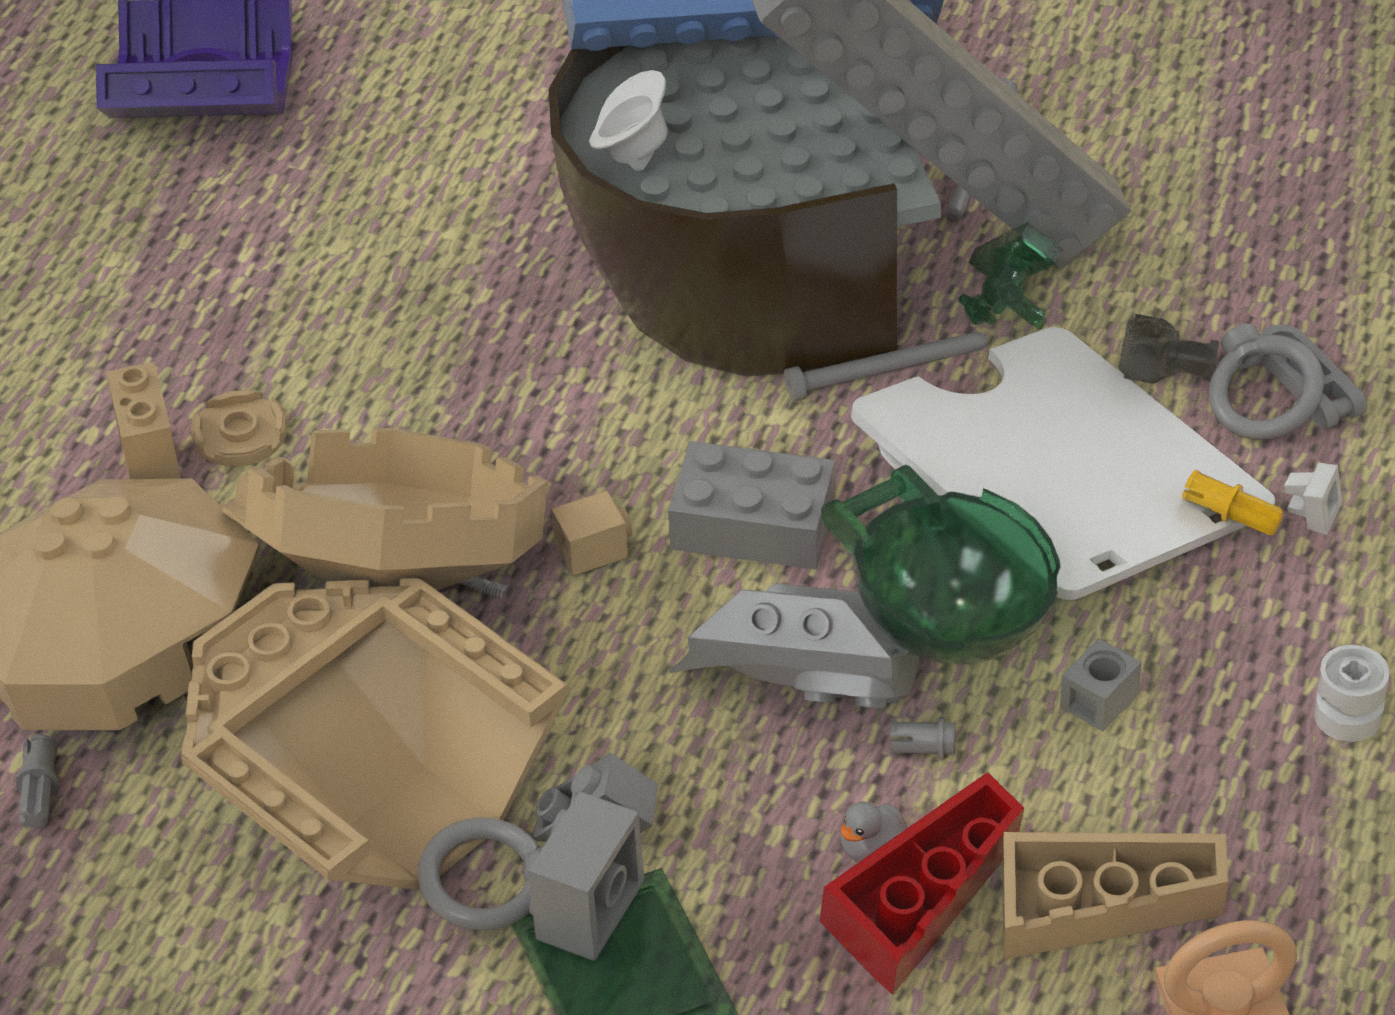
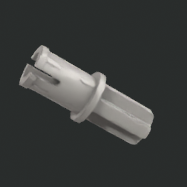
M37 734L31 736L32 741L26 739L24 742L23 766L17 773L15 781L17 789L21 792L19 822L26 828L31 826L42 828L48 823L50 795L58 787V777L54 771L58 749L57 742L48 735Z

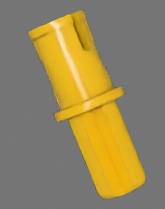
M1194 470L1185 484V488L1189 490L1183 491L1182 498L1184 500L1191 501L1221 514V520L1224 522H1228L1231 518L1267 535H1274L1282 522L1283 510L1280 507L1243 492L1244 487L1240 484L1232 487L1201 473L1199 470Z

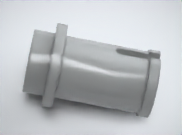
M939 717L938 723L891 721L890 736H908L913 738L892 739L890 741L891 755H897V753L938 754V759H944V754H955V723H945L944 717Z

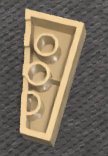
M1004 832L1002 860L1004 959L1094 943L1223 916L1229 882L1226 834Z

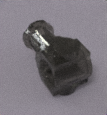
M1135 313V317L1129 320L1126 326L1118 367L1124 374V378L1147 383H1156L1165 377H1170L1173 371L1202 376L1203 381L1210 382L1215 370L1219 341L1211 339L1209 343L1181 339L1179 331L1175 330L1167 320Z

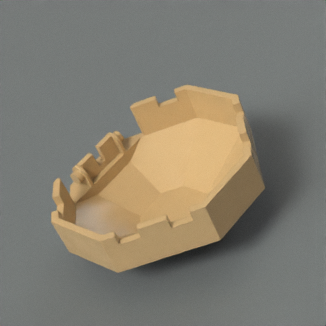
M373 428L371 443H349L350 431L346 429L315 430L311 433L307 483H294L295 471L292 463L286 458L276 457L266 463L265 468L251 466L249 473L243 475L237 483L236 498L222 506L223 513L325 584L326 581L369 580L370 587L400 586V578H419L438 591L511 564L541 541L548 481L540 476H529L528 485L523 482L524 467L507 457H496V466L491 464L492 449L481 443L394 428Z
M192 478L97 480L0 532V704L3 702L6 704L13 720L22 730H121L138 720L134 708L159 695L166 705L187 693L189 682L192 681L193 661L187 642L202 633H206L235 612L246 583L252 579L254 573L253 565L260 550V544L238 522L223 513L222 507Z

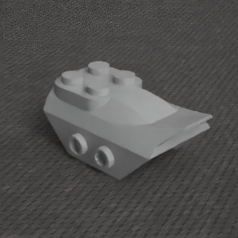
M775 583L766 591L744 589L736 594L687 637L689 644L688 653L678 664L670 667L669 670L670 673L705 667L727 666L759 680L793 686L796 689L804 690L805 700L835 702V698L855 696V705L884 708L886 703H899V697L909 694L917 672L921 649L875 593Z

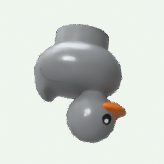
M858 802L850 806L846 812L844 823L841 827L840 840L846 854L858 863L907 829V826L900 811L890 804L874 806L869 802Z

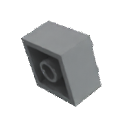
M579 791L567 810L562 809L557 814L552 826L551 836L542 849L534 850L525 870V878L529 881L531 901L529 912L533 915L536 940L587 959L596 960L644 883L639 812Z

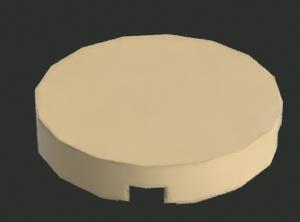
M252 390L230 391L213 397L206 402V409L201 411L200 414H198V411L196 412L191 424L192 441L197 452L208 461L223 466H247L265 460L280 448L287 434L286 415L280 403L273 398L272 402L264 399L262 393Z

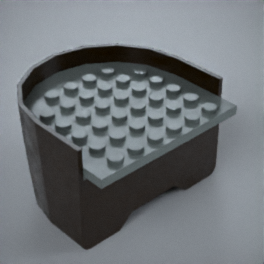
M757 36L747 37L739 41L715 39L701 40L694 44H682L680 42L658 43L643 48L630 45L608 47L599 51L588 49L570 50L549 87L551 138L559 183L578 236L603 279L640 332L686 362L741 376L784 374L785 369L796 366L802 372L897 350V227L941 218V202L914 147L904 141L781 38ZM654 70L661 72L666 79V90L660 107L668 128V135L661 146L654 151L645 169L636 171L628 163L616 162L604 148H592L589 139L595 130L601 109L609 95L628 78L640 72Z

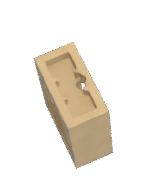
M155 362L107 371V380L129 479L181 478Z

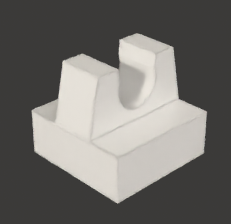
M1318 463L1314 472L1290 473L1284 488L1285 493L1293 495L1287 507L1288 512L1306 517L1308 530L1327 535L1342 504L1338 465Z

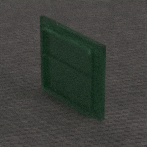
M662 868L644 874V883L595 961L536 940L532 914H528L520 921L511 925L553 1015H738Z

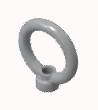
M1252 324L1238 325L1223 336L1221 345L1226 355L1217 364L1209 385L1211 408L1219 422L1228 430L1241 437L1256 440L1284 436L1303 425L1317 409L1324 389L1323 370L1315 354L1303 343L1290 337L1280 335L1260 336L1256 327ZM1266 354L1282 355L1295 361L1304 375V389L1294 407L1285 414L1269 420L1249 419L1235 411L1229 401L1228 389L1233 375L1239 368H1250L1258 364Z
M481 817L455 822L435 834L421 854L417 870L421 893L427 904L436 914L454 925L473 930H493L507 927L520 921L530 913L529 881L525 878V870L531 854L538 848L542 849L543 846L540 847L520 827L500 819ZM473 839H491L502 842L514 849L522 858L525 884L516 897L503 905L493 908H473L463 905L450 897L441 885L439 869L445 855L458 844Z

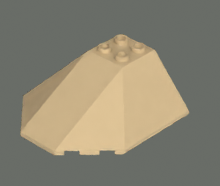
M400 578V586L370 587L369 580L326 581V589L296 590L295 583H273L193 642L192 681L189 682L185 714L187 726L185 739L182 741L181 759L182 764L326 879L420 890L417 876L418 863L425 846L435 834L455 822L470 818L485 817L504 821L569 691L568 684L422 579ZM486 839L465 841L452 848L440 864L439 877Z

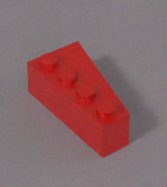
M989 772L985 773L824 886L819 922L873 978L893 995L1003 860L1004 832H1020L1024 807Z

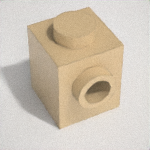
M608 491L551 509L554 543L572 576L628 558L627 536L632 535L631 521L624 507H616Z

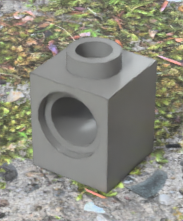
M1098 638L1062 675L1060 707L1097 729L1104 731L1139 694L1142 662L1133 658L1128 652L1117 649Z

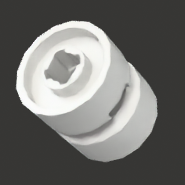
M1344 645L1329 651L1322 659L1314 718L1317 726L1326 735L1341 741H1362L1375 735L1381 727L1390 670L1386 660L1378 652L1365 646Z

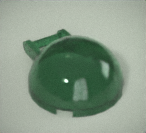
M903 465L894 469L889 479L843 502L834 499L824 504L821 508L822 519L826 527L853 555L854 579L868 615L878 629L896 645L919 658L936 663L960 665L986 662L1002 656L1037 630L1057 597V575L1061 565L1052 539L1037 519L1021 506L985 488L982 490L981 497L953 491L939 496L910 466ZM899 496L904 501L885 510L872 519L866 527L857 518Z

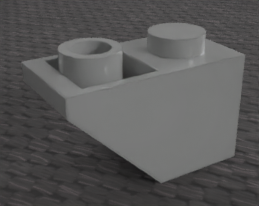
M609 753L592 765L584 766L576 775L559 786L550 788L543 793L536 806L537 820L534 839L537 841H547L549 839L557 814L562 809L567 810L579 791L639 812L640 833L653 826L658 784L614 754Z

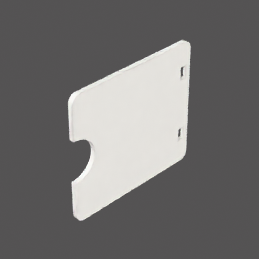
M1049 327L990 349L988 359L996 366L1002 379L1001 383L990 391L979 394L955 393L938 388L917 376L856 399L851 410V419L858 427L1052 595L1065 600H1076L1246 527V525L1231 518L1228 522L1219 521L1214 523L1209 516L1216 514V512L1182 498L1183 491L1189 490L1185 488V484L1194 470H1199L1201 473L1232 487L1240 484L1244 487L1243 492L1273 505L1275 504V497L1268 489L1073 333L1063 328ZM1108 559L1116 565L1103 572L1097 566V564Z

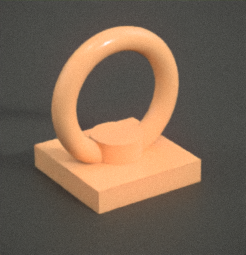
M1258 920L1230 922L1198 934L1179 948L1168 965L1155 968L1154 979L1167 1014L1290 1015L1279 988L1286 982L1294 969L1297 959L1296 946L1291 936L1284 929L1275 924ZM1245 943L1266 945L1274 952V957L1270 964L1263 947L1205 958L1220 949Z

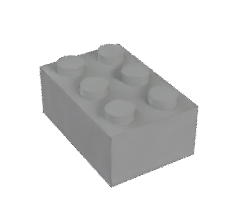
M690 441L668 510L670 550L817 570L835 503V460Z

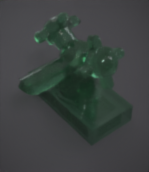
M1029 222L976 247L968 263L984 274L985 279L982 283L981 294L970 298L962 293L958 298L959 303L964 306V311L968 318L972 320L974 325L983 322L993 325L997 322V319L989 311L993 309L994 313L1002 314L1007 307L1035 328L1041 329L1046 323V316L1041 308L1024 296L1022 286L1027 277L1056 264L1063 249Z

